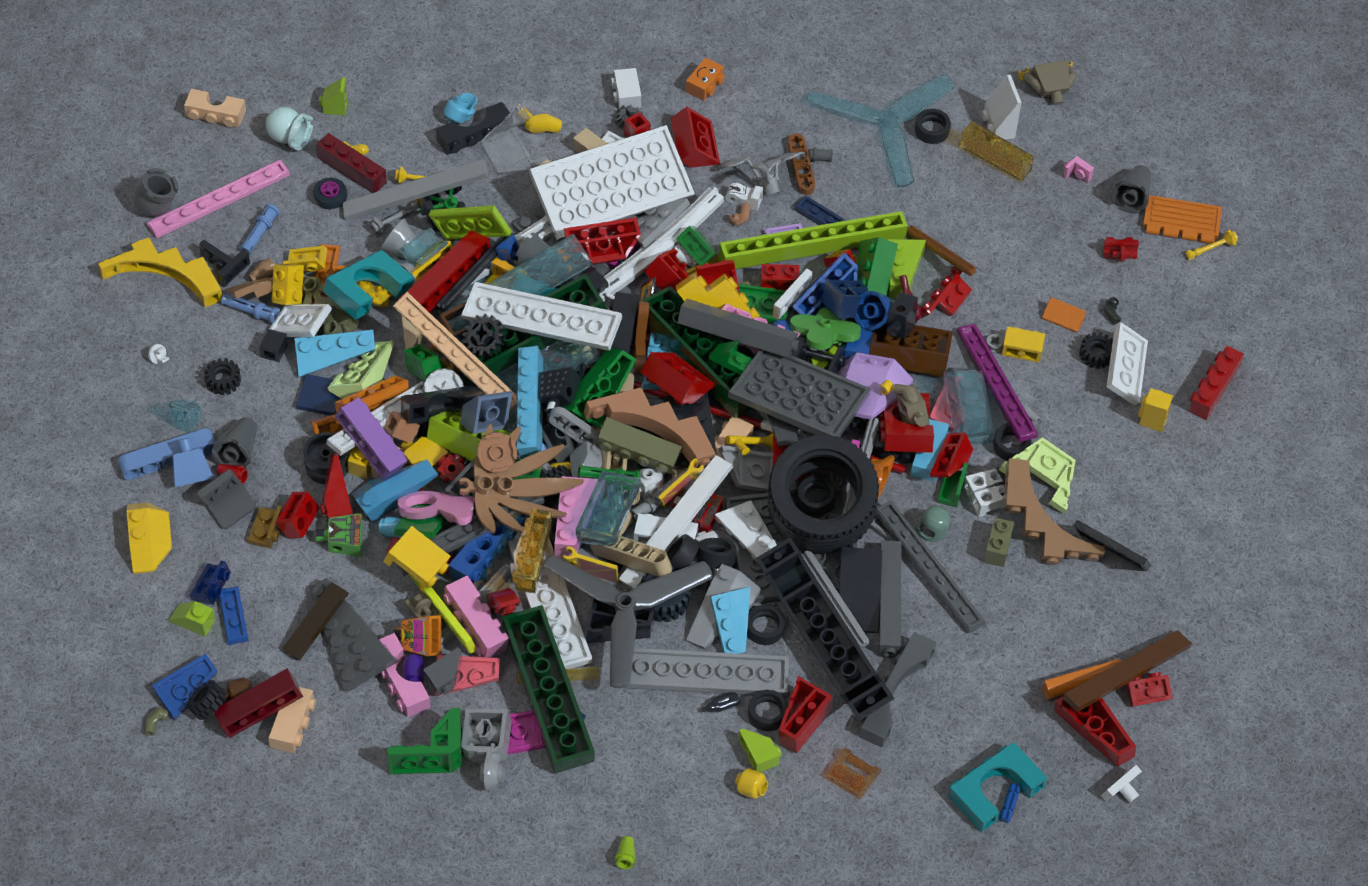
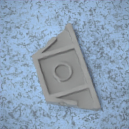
M688 199L672 201L645 211L637 219L641 232L637 243H640L642 248L645 249L690 205Z
M722 445L719 448L722 458L733 466L729 473L737 488L768 493L769 478L773 467V454L750 450L748 455H743L737 447Z

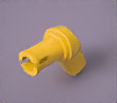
M522 108L518 112V117L525 123L526 130L532 133L546 131L558 133L562 127V120L549 114L533 116L527 108Z

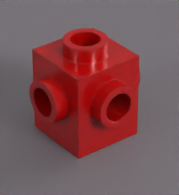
M451 453L448 456L444 454L437 462L439 465L437 470L440 471L438 475L446 482L449 480L453 481L466 467L463 464L465 460L457 453L454 456ZM450 464L455 465V471H448V466Z

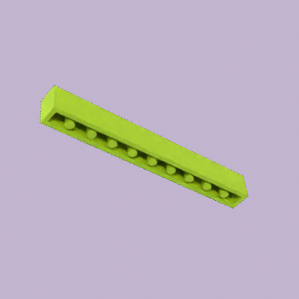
M899 211L720 242L718 258L720 262L723 260H734L735 269L859 248L860 241L876 237L886 240L905 239L908 225L903 212Z

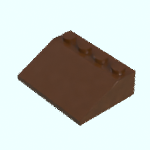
M887 323L874 330L869 355L895 359L904 370H909L912 373H926L933 377H945L953 331L915 325L910 334L905 339L886 333Z

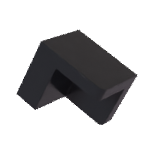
M268 329L260 345L261 358L280 362L288 346L287 334Z

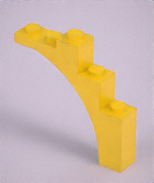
M149 237L131 244L132 251L124 252L121 255L98 263L103 280L124 272H152L171 277L186 285L199 297L204 307L216 304L222 300L221 288L203 257L185 263L176 247L158 254Z

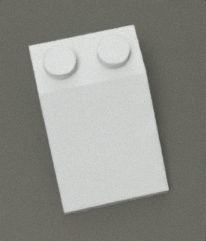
M1007 75L985 102L984 110H982V119L987 122L988 135H992L994 141L1012 139L1016 136L1021 100L1011 75Z

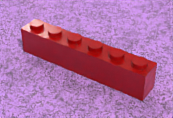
M472 230L469 231L407 292L430 312L441 298L491 247L489 237Z

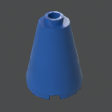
M867 291L860 294L855 321L862 328L869 330L879 329L887 323L889 310L895 300L875 291Z

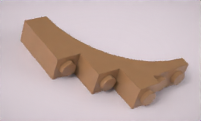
M1009 458L1006 464L1003 510L1009 511L1011 514L1023 512L1022 536H1027L1029 539L1042 538L1040 561L1056 565L1058 562L1061 563L1064 556L1069 559L1084 557L1088 561L1102 559L1105 554V546L1088 543L1072 536L1061 529L1047 515L1033 490L1029 460Z

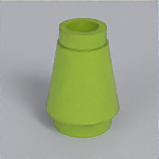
M629 836L621 838L615 856L616 865L620 869H631L636 863L634 839Z

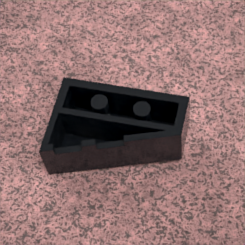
M595 598L593 599L585 629L587 643L611 641V624L616 614L615 607L600 602ZM655 608L635 610L634 615L637 622L635 639L650 638L655 619Z

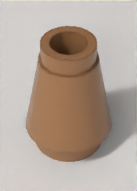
M270 258L263 259L251 274L248 275L249 279L254 281L273 276L274 262Z

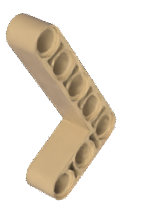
M617 501L612 504L586 536L591 550L596 556L657 577L672 572V565L664 550L621 536L633 522L631 512L624 501Z

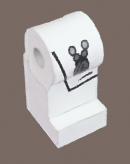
M731 183L725 200L737 206L747 203L750 205V209L758 211L763 197V187L755 186L754 189L739 183Z

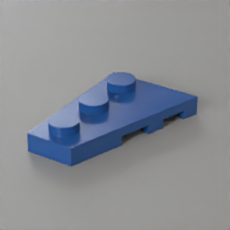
M204 654L153 684L152 689L175 721L187 708L188 699L193 696V692H196L199 686L202 687L203 683L211 680L217 674V669L208 656Z

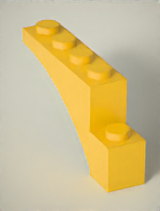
M694 272L676 285V290L684 301L690 299L719 309L729 304L749 312L752 318L760 317L758 311L754 307L750 308L747 304L749 300L743 292L739 293L736 287L738 285L732 277L728 279L725 274L707 286L704 278L701 275L698 277Z

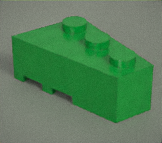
M880 237L860 241L857 280H860L868 288V291L887 295L898 246L897 243Z

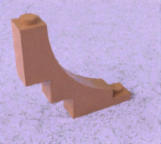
M642 388L586 402L584 409L586 419L599 418L605 415L606 418H611L623 424L652 431L669 442L682 446L680 452L690 463L693 459H698V462L694 464V468H699L703 465L705 469L716 455L697 416L678 421L669 402L650 406Z

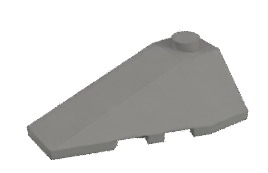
M722 564L709 586L686 641L705 649L719 637L710 596L750 587V609L761 592V588L739 570Z

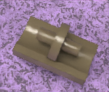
M423 592L405 601V605L415 618L440 615Z

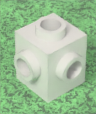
M652 467L640 470V482L636 489L643 499L651 498L663 490L664 478L662 473L657 472Z

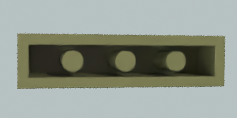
M608 417L604 422L596 446H599L606 452H614L624 459H632L642 466H649L656 469L659 473L670 475L682 447Z

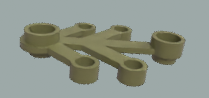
M317 277L305 279L303 289L306 296L303 304H311L314 297L315 304H329L331 307H337L341 311H345L331 298L322 297L320 292H323L325 284H322L320 279ZM329 313L325 319L324 332L327 335L341 333V325Z

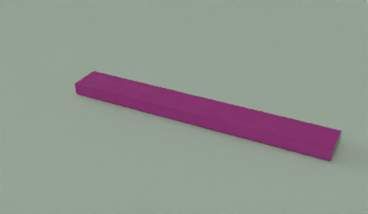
M976 324L957 328L958 336L1018 441L1022 442L1037 438L1038 432Z

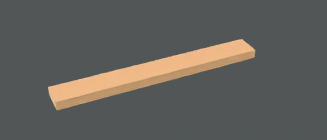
M408 292L393 305L402 316L486 395L511 391ZM513 392L509 413L517 406L518 396Z

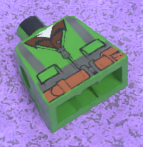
M362 514L331 517L328 529H316V541H328V550L331 553L361 557Z

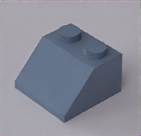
M512 392L476 396L463 405L460 424L472 434L485 432L489 424H492V431L507 429Z

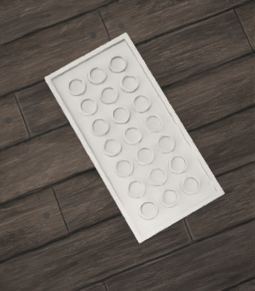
M667 125L529 170L557 241L565 238L564 228L621 220L672 201L691 197L695 194Z

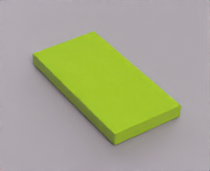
M495 205L435 209L429 213L430 218L446 240L462 239L471 230L487 237L510 236L512 232Z

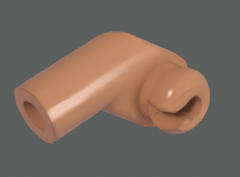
M743 203L739 214L734 213V215H730L729 220L731 224L738 226L748 221L749 204Z

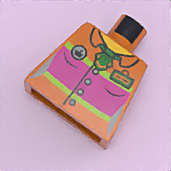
M441 615L403 620L402 628H395L394 633L398 640H402L403 650L425 656L441 655Z

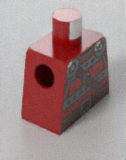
M712 494L691 522L698 523V532L705 531L708 533L711 531L716 521L714 519L715 514L721 512L723 508L724 497ZM676 496L673 502L674 508L682 499L681 497Z

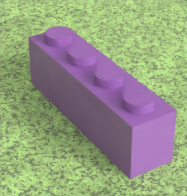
M359 397L343 406L335 415V418L383 480L400 470L407 462L404 453L398 449L392 437L385 432L379 420L372 415L368 406Z

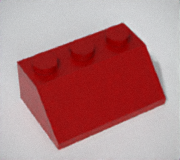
M687 106L671 117L675 145L682 164L690 168L720 164L711 120Z
M650 352L641 371L647 377V381L658 385L663 393L670 394L674 397L673 400L681 405L685 403L693 404L715 384L675 353Z

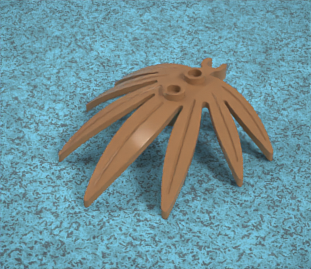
M489 424L483 437L493 432L492 424ZM521 427L516 428L509 435V437L515 442V444L519 437ZM564 444L530 455L514 463L508 470L501 473H493L486 470L479 463L476 456L474 481L461 478L459 484H464L467 488L460 489L459 494L467 495L470 492H475L474 500L477 516L490 533H495V523L491 513L508 528L523 533L524 529L498 504L513 511L535 517H566V512L510 497L535 498L554 495L582 485L584 479H512L528 474L548 463L564 449Z

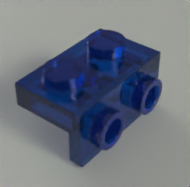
M221 560L219 565L207 563L190 594L193 601L214 605L216 599L221 594L223 586L230 578L231 571L226 561Z

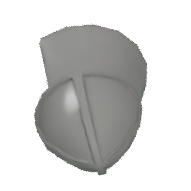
M405 218L392 230L381 247L403 259L418 260L424 257L421 241Z

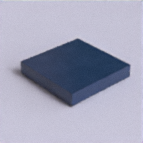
M307 374L296 409L324 415L336 414L335 402L341 398L328 390L329 385L334 379Z

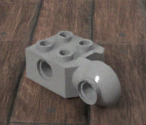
M466 709L461 748L466 759L481 764L480 780L488 791L499 783L504 782L505 766L500 764V762L506 760L508 756L512 720L507 709Z

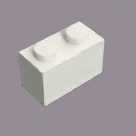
M636 68L614 70V78H611V87L616 90V92H613L614 102L618 103L619 109L623 105L625 107L632 105L633 108L641 107V92Z

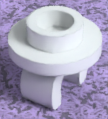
M154 344L149 349L148 357L152 363L163 364L169 360V357H166V349L163 345Z

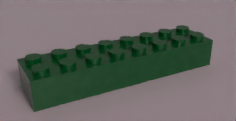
M587 274L544 296L606 310L602 298ZM490 325L492 327L491 330L495 331L494 326ZM505 328V331L502 333L506 338L501 339L504 346H498L499 352L493 350V356L486 353L485 358L481 357L480 354L475 357L496 375L518 363V348L538 346L539 350H542L557 342L558 339ZM465 339L461 340L460 342L467 348L468 345L463 343ZM473 340L475 346L478 347L477 341ZM460 371L462 377L464 378L468 386L475 385L462 371Z
M671 286L641 300V302H649L647 327L672 353L681 357L715 383L709 392L734 418L754 409L728 398L729 391L741 375L709 359V356L718 344L725 342L720 336L678 323L681 305L685 301Z
M543 605L503 616V629L509 636L508 643L554 774L594 762L595 751Z

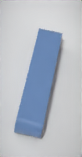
M201 429L120 456L118 464L124 479L131 480L132 477L137 478L152 473L151 471L156 472L171 467V465L173 466L172 453L180 452L178 443L180 439L190 438L192 449L200 447L204 456L208 455L209 452L211 454L213 445L216 442L211 430Z

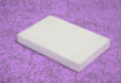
M329 304L285 305L269 329L286 333L287 337H314L332 308Z

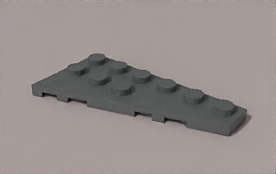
M325 578L310 587L314 603L317 602L326 590L331 580ZM346 599L323 628L343 689L347 692L399 662Z

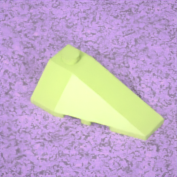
M393 340L376 342L375 351L361 355L362 359L360 361L351 363L348 366L349 370L344 375L340 373L335 377L328 390L343 399L381 382L394 345Z

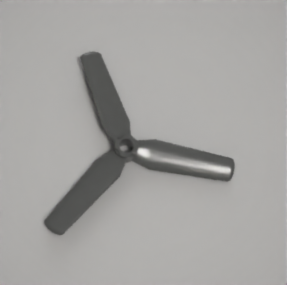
M556 555L548 556L543 562V566L598 601L615 607L616 614L611 624L610 686L613 688H624L630 684L637 627L634 615L635 610L654 607L712 579V571L709 565L701 561L644 582L629 593H621L613 585Z

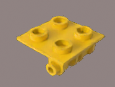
M368 280L356 282L360 288L373 298V305L382 308L389 307L390 300L388 298L392 294L383 286L371 284Z

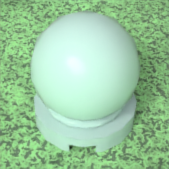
M282 106L269 113L266 118L265 128L268 135L277 143H288L290 148L299 151L302 149L300 145L303 141L308 142L312 134L313 125L310 124V121L313 120V117L305 113L299 115L292 108Z

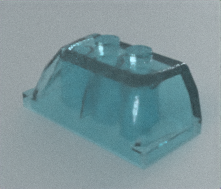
M949 367L944 372L943 379L953 433L966 432L971 444L993 443L994 432L989 398L982 371Z
M602 470L575 529L578 542L598 546L615 544L641 486V479Z

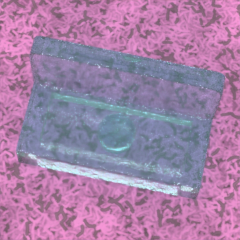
M427 228L400 250L407 262L413 265H422L447 246L448 243L447 241L439 240L432 228Z

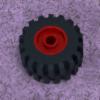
M646 573V576L641 578L639 585L658 577ZM690 589L654 606L657 622H662V619L670 622L672 617L676 620L679 618V614L682 616L685 613V609L687 610Z

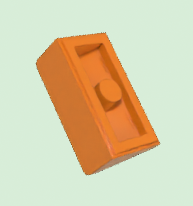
M1051 297L1042 319L1078 333L1085 319L1086 311Z

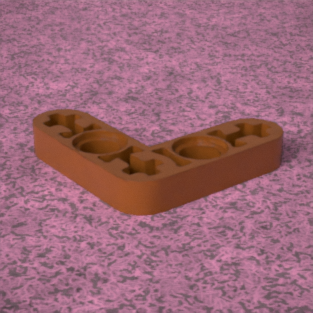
M639 301L633 342V357L637 359L634 364V373H641L646 362L645 338L649 302Z

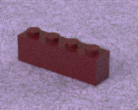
M330 133L326 134L316 144L317 158L371 193L378 192L387 183L386 169Z
M287 668L222 704L214 712L220 727L231 738L301 699L303 694L295 677Z

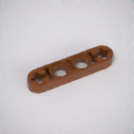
M792 134L788 138L789 153H805V158L802 160H798L795 157L791 159L797 187L801 194L810 195L815 190V180L806 142L801 134ZM794 141H797V143H799V148H796V143ZM800 169H805L808 171V173L800 174L798 171ZM804 180H807L808 188L804 185Z

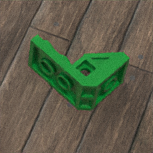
M451 708L431 730V746L416 745L404 747L396 745L388 747L389 775L454 773L462 765L460 708Z

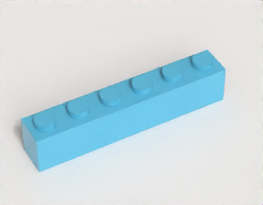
M538 346L518 348L517 428L521 427V431L517 439V451L521 460L542 451L543 403L538 399L539 372H543V357Z

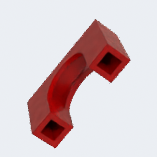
M920 393V395L922 396V398H923L924 401H925L926 408H927V413H928V417H929V412H930V397H929V393ZM897 401L878 414V421H880L879 432H881L880 442L884 443L885 451L933 453V425L920 427L917 424L901 422Z

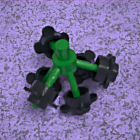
M462 186L445 190L444 192L448 194V197L442 199L439 193L422 198L419 211L422 216L426 215L427 222L435 231L440 232L429 217L430 211L438 208L465 207L464 202H459L458 198L453 196L462 190Z

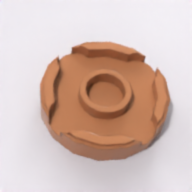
M492 432L485 435L479 441L476 456L479 463L486 470L493 473H501L508 470L514 464L517 458V447L508 435L501 432Z

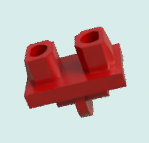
M1106 237L1104 239L1103 258L1119 259L1120 262H1124L1125 259H1137L1139 240H1134L1133 237H1125L1124 239Z

